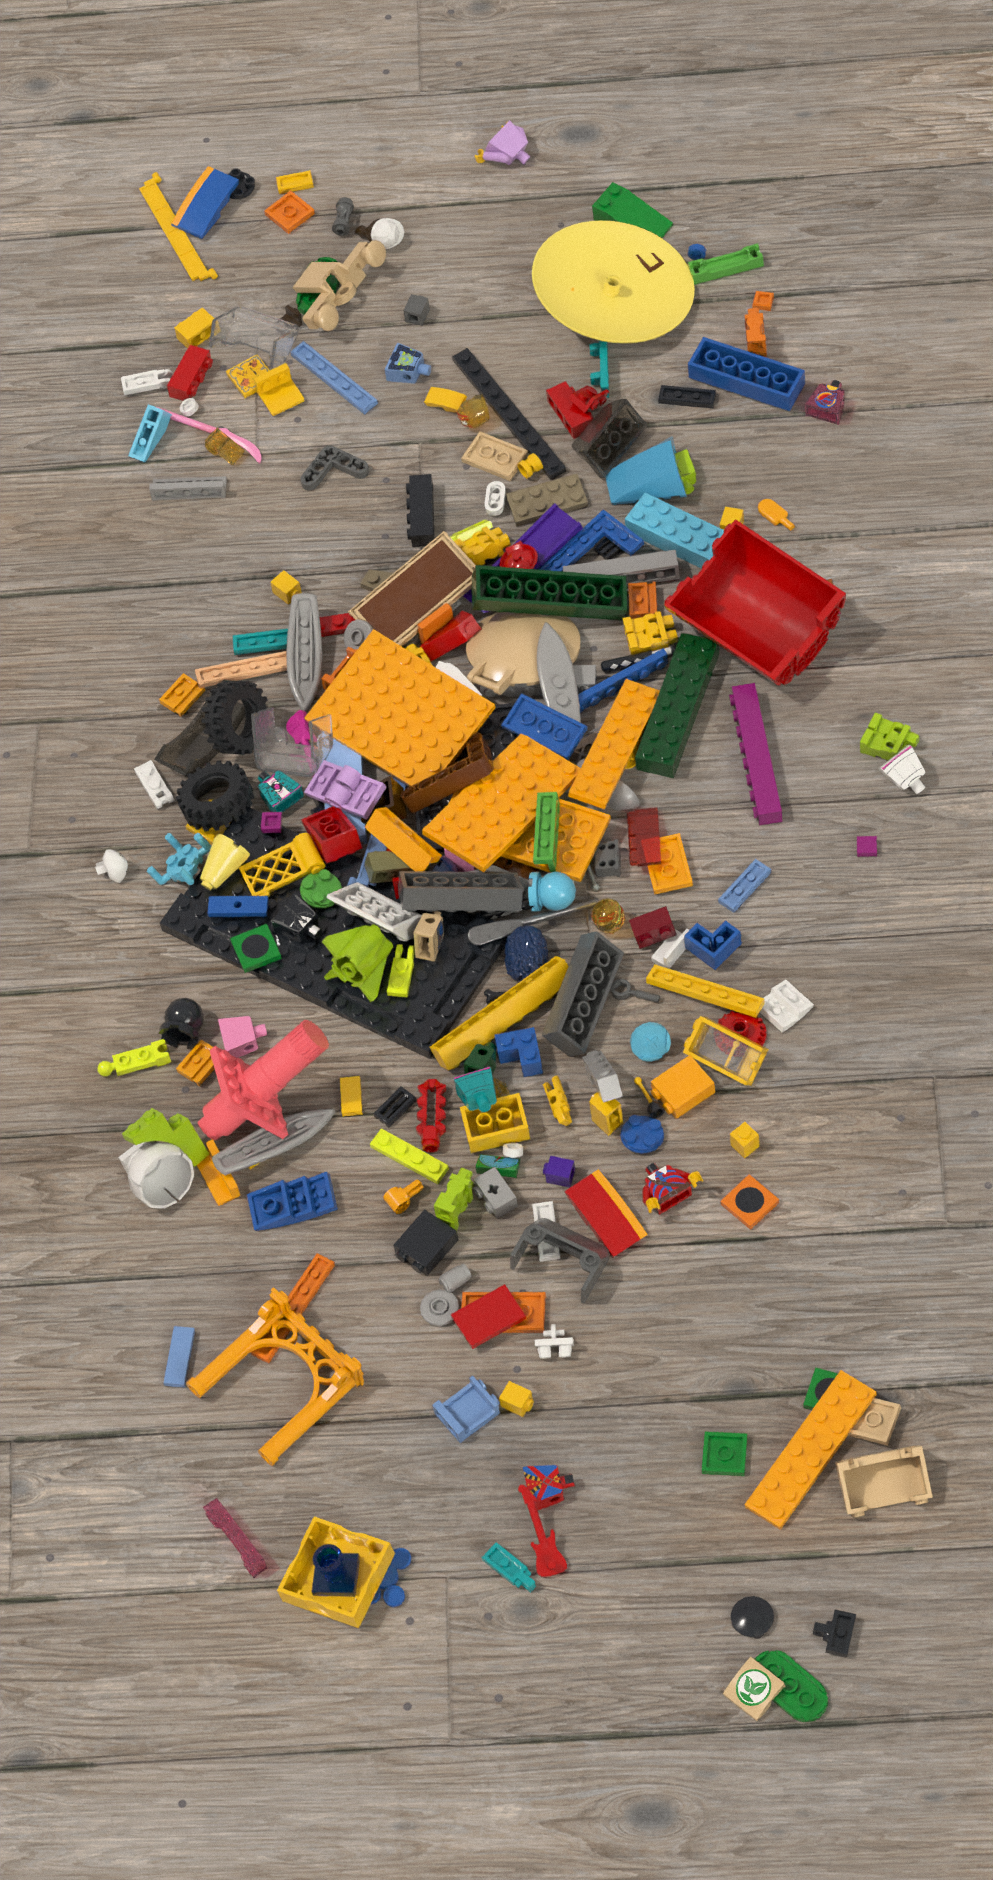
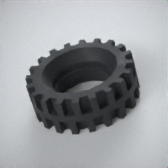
M227 680L224 683L216 684L217 688L210 690L211 697L206 696L207 707L202 709L205 712V718H202V723L206 724L203 732L209 735L208 743H214L213 749L220 750V753L245 755L253 753L252 750L260 748L258 743L265 742L264 733H269V729L266 727L267 722H271V718H268L267 712L271 710L270 707H266L267 696H262L263 690L256 688L257 684L249 683V681ZM241 700L245 708L246 719L243 731L240 735H237L232 726L231 716L235 704Z
M218 760L214 765H211L209 762L202 769L200 767L195 768L197 772L187 774L188 779L186 781L182 780L180 783L182 788L177 789L178 796L176 800L190 826L194 825L197 830L203 827L204 831H209L210 828H214L217 831L220 826L225 825L226 828L229 827V823L233 820L238 822L241 814H247L246 807H251V799H254L252 792L254 790L245 771L237 763L232 765L231 761H226L225 764H222L221 760ZM229 785L228 790L221 797L207 802L199 801L208 791L219 786Z

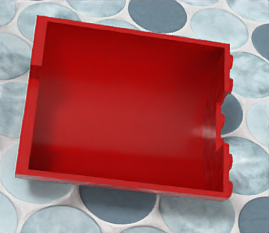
M735 519L732 524L729 523L725 527L723 535L714 540L712 544L713 557L705 561L698 575L695 574L692 578L687 577L684 581L682 580L674 594L666 598L664 606L669 612L776 685L780 686L781 683L786 685L792 681L795 674L799 676L811 664L828 641L829 630L835 629L840 618L838 616L840 608H844L846 593Z

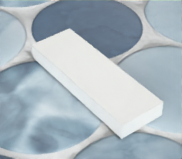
M553 1201L532 1204L534 1222L540 1218H547L555 1222ZM543 1241L538 1244L540 1262L560 1259L558 1247Z

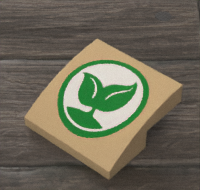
M750 1657L727 1686L723 1695L755 1721H758L769 1709L772 1700L785 1687V1683Z

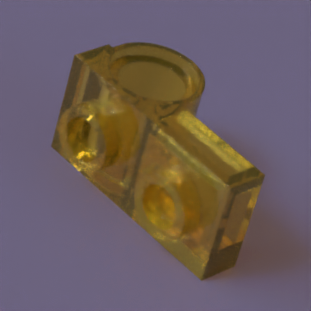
M216 428L204 442L206 449L211 454H219L232 466L245 453L243 448L219 428Z

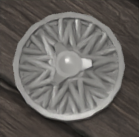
M357 619L347 626L344 632L346 648L358 649L373 630L367 621Z
M441 1289L426 1294L420 1305L422 1317L427 1323L434 1326L449 1324L453 1321L451 1314L459 1310L458 1300L454 1294Z

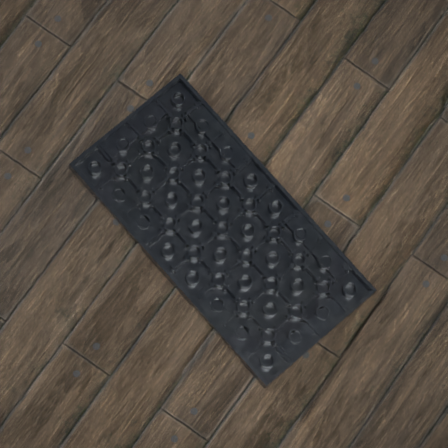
M246 807V815L241 814L238 822L233 820L223 833L224 836L232 839L238 847L241 845L250 853L248 859L241 866L291 843L299 835L283 826L281 833H262V813L250 807ZM292 850L283 853L282 858L290 860L293 854ZM351 854L345 855L334 862L326 863L324 861V869L337 877L342 888L347 887L350 877L358 878L363 860ZM266 861L264 867L272 868L275 861ZM279 862L276 870L285 872L288 864ZM292 865L289 873L295 874L302 870L300 867ZM202 868L194 879V884L190 885L185 894L180 893L160 922L163 932L242 970L243 968L230 938L267 924L282 959L249 971V973L428 1059H431L433 1056L430 1046L447 1035L504 950L508 937L505 936L482 945H474L468 939L469 930L475 926L496 921L478 913L472 915L464 910H456L455 912L436 910L443 914L444 936L435 962L415 958L414 953V967L408 997L387 996L393 958H395L397 944L403 945L401 958L407 959L408 948L410 945L414 946V938L402 941L396 935L381 930V933L393 944V948L386 959L378 996L374 1001L370 1002L361 989L351 986L353 983L348 980L345 983L339 977L328 980L324 978L332 969L333 961L331 960L334 956L322 941L326 936L361 926H371L372 924L366 923L359 916L349 914L347 910L337 904L327 908H315L308 905L316 912L319 921L317 927L322 929L318 939L308 935L303 942H298L274 931L272 919L295 894L302 899L300 886L306 876L269 893L267 916L208 917L209 896H252L239 868L217 889L212 888L211 890L201 885ZM251 868L245 871L248 876L254 877L258 869ZM261 871L259 878L267 880L270 872ZM274 874L271 881L275 883L281 881L282 875ZM393 881L380 882L376 886L368 884V888L401 904L400 899H396ZM257 882L254 887L255 893L262 890L265 884ZM416 910V911H415V912H417V913H419V914H421V915H423L424 913H428V914H431V913H432V912H428V911H426V910Z

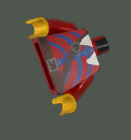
M651 1163L645 1169L649 1176L645 1178V1186L642 1189V1202L648 1208L649 1213L655 1208L660 1215L692 1195L690 1184L696 1188V1182H703L704 1180L698 1171L688 1173L677 1168L673 1169L670 1165L659 1169L655 1163Z

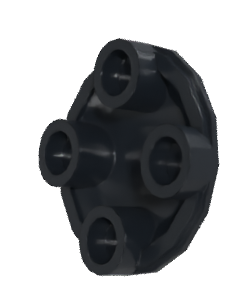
M238 168L232 169L228 175L239 179V185L230 194V198H246L255 189V179Z
M756 1596L744 1597L739 1600L732 1608L730 1615L732 1627L743 1636L756 1639L763 1637L764 1633L771 1628L774 1620V1613L770 1604L763 1598Z

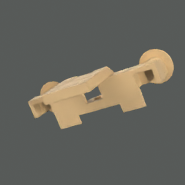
M373 240L370 243L359 242L343 264L340 262H311L293 286L296 293H321L302 318L309 329L322 328L324 331H331L337 326L339 314L335 307L347 303L354 297L356 288L366 276L362 269L366 264H370L372 267H379L384 263L386 249L380 241ZM330 273L335 275L342 285L336 294L326 281Z

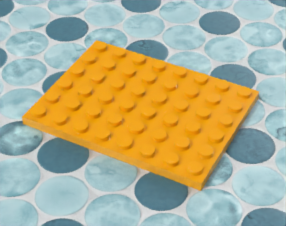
M373 629L304 719L315 728L410 787L451 766L467 746L466 742L472 735L477 733L496 706L491 701Z

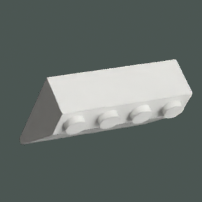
M358 882L327 894V899L347 910L349 914L363 918L366 923L377 925L382 931L392 933L402 941L414 938V930L422 917L421 914L415 911L402 910L401 904Z

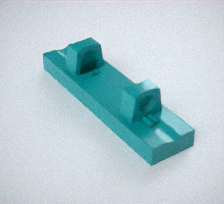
M599 340L598 343L589 345L590 356H600V372L590 373L591 385L601 386L602 392L606 389L609 391L608 342Z

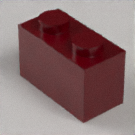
M666 906L629 920L639 949L677 935Z

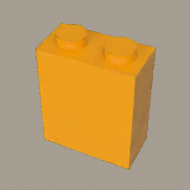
M691 1055L651 1081L652 1096L657 1101L660 1100L665 1111L669 1115L672 1114L676 1119L715 1093V1083Z

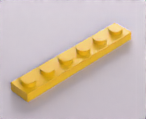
M655 964L646 977L647 984L752 1017H757L765 1004L762 997Z

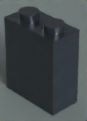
M424 1209L393 1246L395 1256L400 1261L408 1262L416 1272H422L428 1276L459 1239L455 1229Z

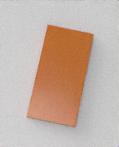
M462 1292V1308L490 1292ZM511 1292L526 1315V1319L502 1333H543L545 1330L546 1292Z

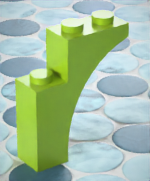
M151 1108L122 1133L124 1139L134 1145L148 1141H164L179 1147L191 1159L194 1167L209 1155L190 1120L179 1113L169 1118L167 1122L163 1113Z

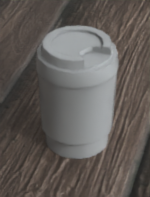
M463 1263L442 1274L438 1281L447 1292H453L466 1283L468 1279L472 1278V1275Z

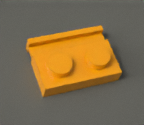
M183 673L159 699L160 704L182 717L205 692V687L199 688L198 682Z
M201 1039L177 1066V1072L190 1081H194L200 1087L215 1069L210 1054L213 1046Z

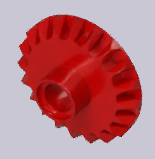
M732 1010L729 1014H724L718 1020L719 1024L761 1046L764 1045L767 1031L762 1018L758 1016L752 1017ZM716 1028L714 1029L716 1045L722 1052L730 1055L734 1046L733 1043L737 1039ZM740 1041V1046L736 1048L733 1057H743L748 1045Z

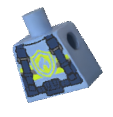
M400 343L396 344L385 367L386 380L392 382L414 384L417 382L420 374L429 376L431 373V365L424 364L423 354L420 351Z

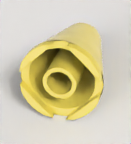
M222 834L216 835L200 877L201 885L208 890L212 888L217 889L248 859L250 853L241 845L238 847L234 844L232 839Z

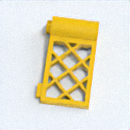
M301 833L291 843L239 867L252 896L269 897V893L308 874L312 873L313 875L324 870L325 863L309 833ZM292 850L293 854L290 860L282 858L283 853ZM268 860L275 861L272 868L264 867L265 862ZM279 862L288 864L285 872L276 870ZM292 865L298 866L302 870L295 874L289 873ZM251 868L258 869L254 877L246 875L245 871ZM261 871L270 872L267 880L259 878ZM274 874L282 875L281 881L277 883L271 880ZM257 882L265 884L262 890L255 893L254 887Z

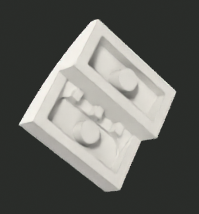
M784 980L773 987L770 994L764 997L765 1004L760 1013L783 1033L804 1017L813 1008L814 1004L787 980Z

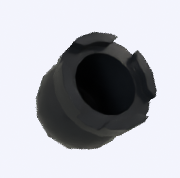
M186 997L175 999L165 1011V1022L160 1026L159 1034L162 1035L161 1040H165L166 1044L178 1048V1044L187 1045V1049L194 1048L199 1040L198 1031L203 1025L204 1013L201 1006L193 999Z

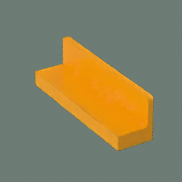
M387 807L375 809L365 826L372 835L414 871H425L430 863L438 862L442 856Z

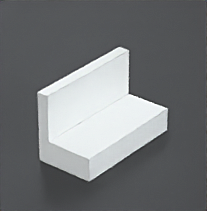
M675 929L677 935L666 939L652 955L651 961L659 966L670 969L686 950L684 935L689 929H686L683 933Z

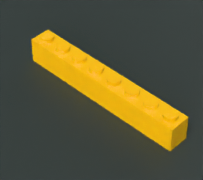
M555 956L430 1046L439 1065L448 1071L457 1068L461 1061L468 1058L476 1044L485 1046L487 1042H491L495 1038L496 1034L505 1033L508 1027L520 1022L529 1012L537 1010L544 1001L552 999L555 993L560 990L569 967L565 959Z

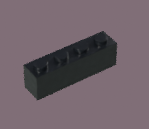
M431 474L409 476V483H406V493L410 495V498H406L407 510H410V513H407V525H410V529H407V538L411 540L412 547H421L428 545L435 539L433 480Z

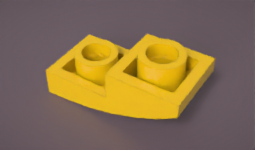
M431 387L424 403L430 407H442L448 412H460L462 407L460 408L459 406L465 403L467 396L456 391Z

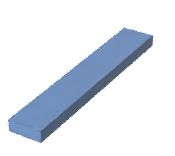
M303 341L290 351L293 358L364 415L378 404L377 399L306 342Z

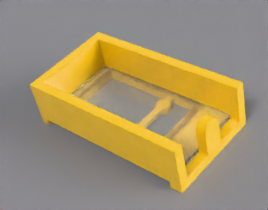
M700 1016L693 1024L691 1036L684 1043L685 1049L683 1053L688 1056L691 1055L692 1058L744 1085L751 1086L769 1049L708 1017Z

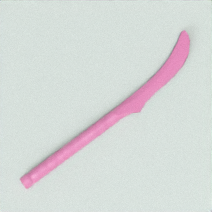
M165 410L172 414L171 420L232 441L247 450L258 463H261L260 450L253 443L231 433L227 428H216Z

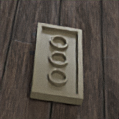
M578 474L506 493V499L516 527L537 521L554 503L565 513L588 507V501Z

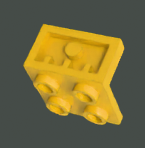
M286 363L253 378L256 392L272 416L305 401L291 379L290 369Z

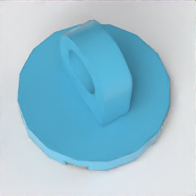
M648 1022L634 1030L631 1034L630 1045L632 1052L639 1059L651 1062L662 1058V1055L669 1051L671 1039L669 1032L664 1026L659 1023Z

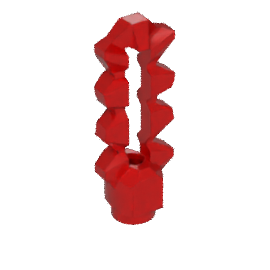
M427 1079L423 1084L418 1085V1092L422 1096L417 1099L418 1107L421 1108L417 1112V1120L421 1123L416 1126V1132L421 1137L422 1150L427 1153L438 1151L440 1137L446 1132L445 1125L441 1123V1121L446 1119V1114L441 1108L445 1107L447 1103L446 1098L442 1096L446 1092L447 1087L446 1084L440 1083L437 1079ZM428 1089L431 1092H435L436 1089L435 1126L427 1125Z

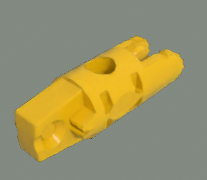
M555 1075L551 1079L554 1089L548 1082H545L543 1087L555 1119L558 1120L559 1124L567 1126L572 1123L569 1112L570 1106L558 1075Z

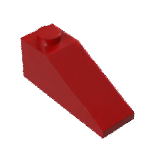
M461 611L420 647H422L424 653L432 662L468 641L481 630V627L472 614Z

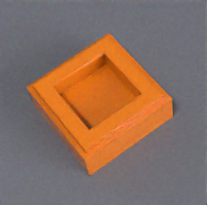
M756 291L752 307L771 311L774 293Z

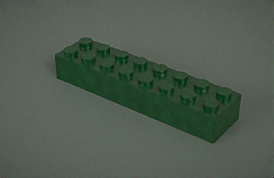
M476 565L472 573V610L623 620L627 612L626 576Z
M681 633L635 756L637 770L669 778L675 777L720 654L719 645L709 638Z

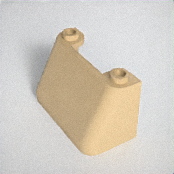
M920 1445L835 1462L846 1512L851 1514L852 1518L865 1515L864 1511L907 1501H915L916 1505L928 1503V1498L933 1497L923 1448Z

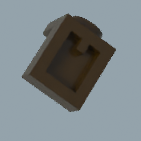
M289 305L285 307L286 314L274 324V329L287 338L302 325L301 313L298 309L292 308Z

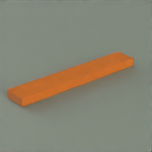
M318 1253L315 1255L288 1295L289 1305L295 1314L297 1312L301 1315L303 1314L335 1266L334 1261ZM286 1327L278 1329L276 1335L278 1339L285 1340L291 1331ZM270 1330L261 1339L273 1338L272 1331ZM262 1347L252 1351L251 1355L269 1364L280 1347Z

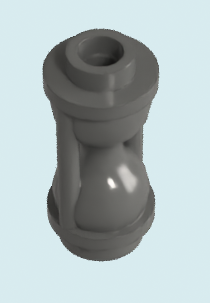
M342 197L336 203L337 217L332 225V231L339 236L346 235L350 231L349 216L354 209L353 201L350 198Z

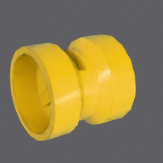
M534 453L530 454L526 460H521L517 463L520 473L526 479L530 478L535 471L539 472L543 469L541 460Z

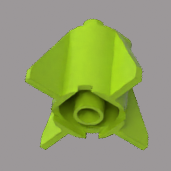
M374 924L326 936L322 943L334 957L331 960L333 961L332 969L324 978L328 980L339 977L345 983L348 980L353 983L351 986L359 987L370 1002L374 1001L378 996L386 959L393 948V944L381 933V929Z

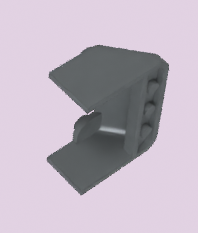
M547 1218L536 1220L525 1228L510 1255V1269H515L529 1244L538 1245L543 1241L554 1247L556 1246L560 1250L579 1258L580 1267L590 1273L581 1288V1303L585 1304L609 1261V1250L604 1245Z

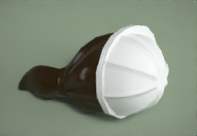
M390 218L374 220L368 227L360 225L354 231L361 238H367L369 242L373 240L380 241L385 249L398 245L404 237L402 224Z

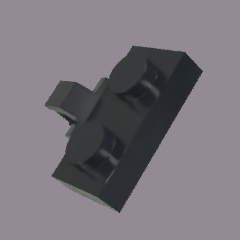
M835 1609L832 1621H827L826 1624L815 1622L813 1635L823 1637V1641L827 1642L825 1653L847 1658L856 1614Z

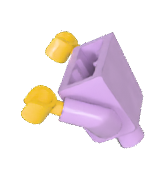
M510 120L507 121L506 125H502V129L488 142L485 152L483 149H478V155H474L477 163H483L487 160L510 165L515 159H518L524 165L530 158L524 151L528 144L524 129L514 125Z

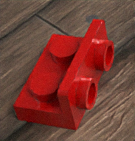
M587 385L573 392L568 399L586 413L590 410L594 411L598 406L601 407L608 398L606 396L609 391L606 389L597 394L593 387Z

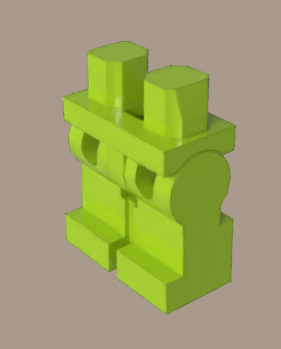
M875 713L860 740V753L890 760L904 749L906 745L916 747L919 742V735L911 732V726L882 718L881 714Z
M461 1168L457 1175L451 1174L450 1181L447 1184V1191L445 1193L441 1192L434 1204L436 1217L456 1231L459 1227V1214L464 1212L468 1207V1203H471L473 1200L472 1189L474 1182L471 1180L473 1175L471 1171Z

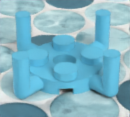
M168 833L165 839L176 849L177 853L169 856L166 860L167 873L161 876L153 866L149 867L147 872L160 885L165 884L170 879L177 882L176 880L185 881L188 885H193V876L199 870L197 866L199 862L202 864L203 856L210 852L211 844L200 833L194 835V839L202 848L198 850L190 844L183 847L171 833Z

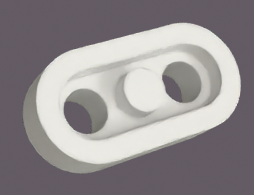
M491 482L486 489L485 510L491 516L500 515L504 510L506 490L502 482Z

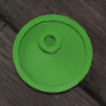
M324 869L313 875L311 873L302 880L300 894L308 905L315 908H327L335 904L327 899V894L342 889V886L337 877Z

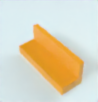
M212 1139L206 1142L209 1155L197 1167L217 1205L220 1206L239 1197L240 1193L232 1175H223L215 1168L212 1157L219 1153V1150Z

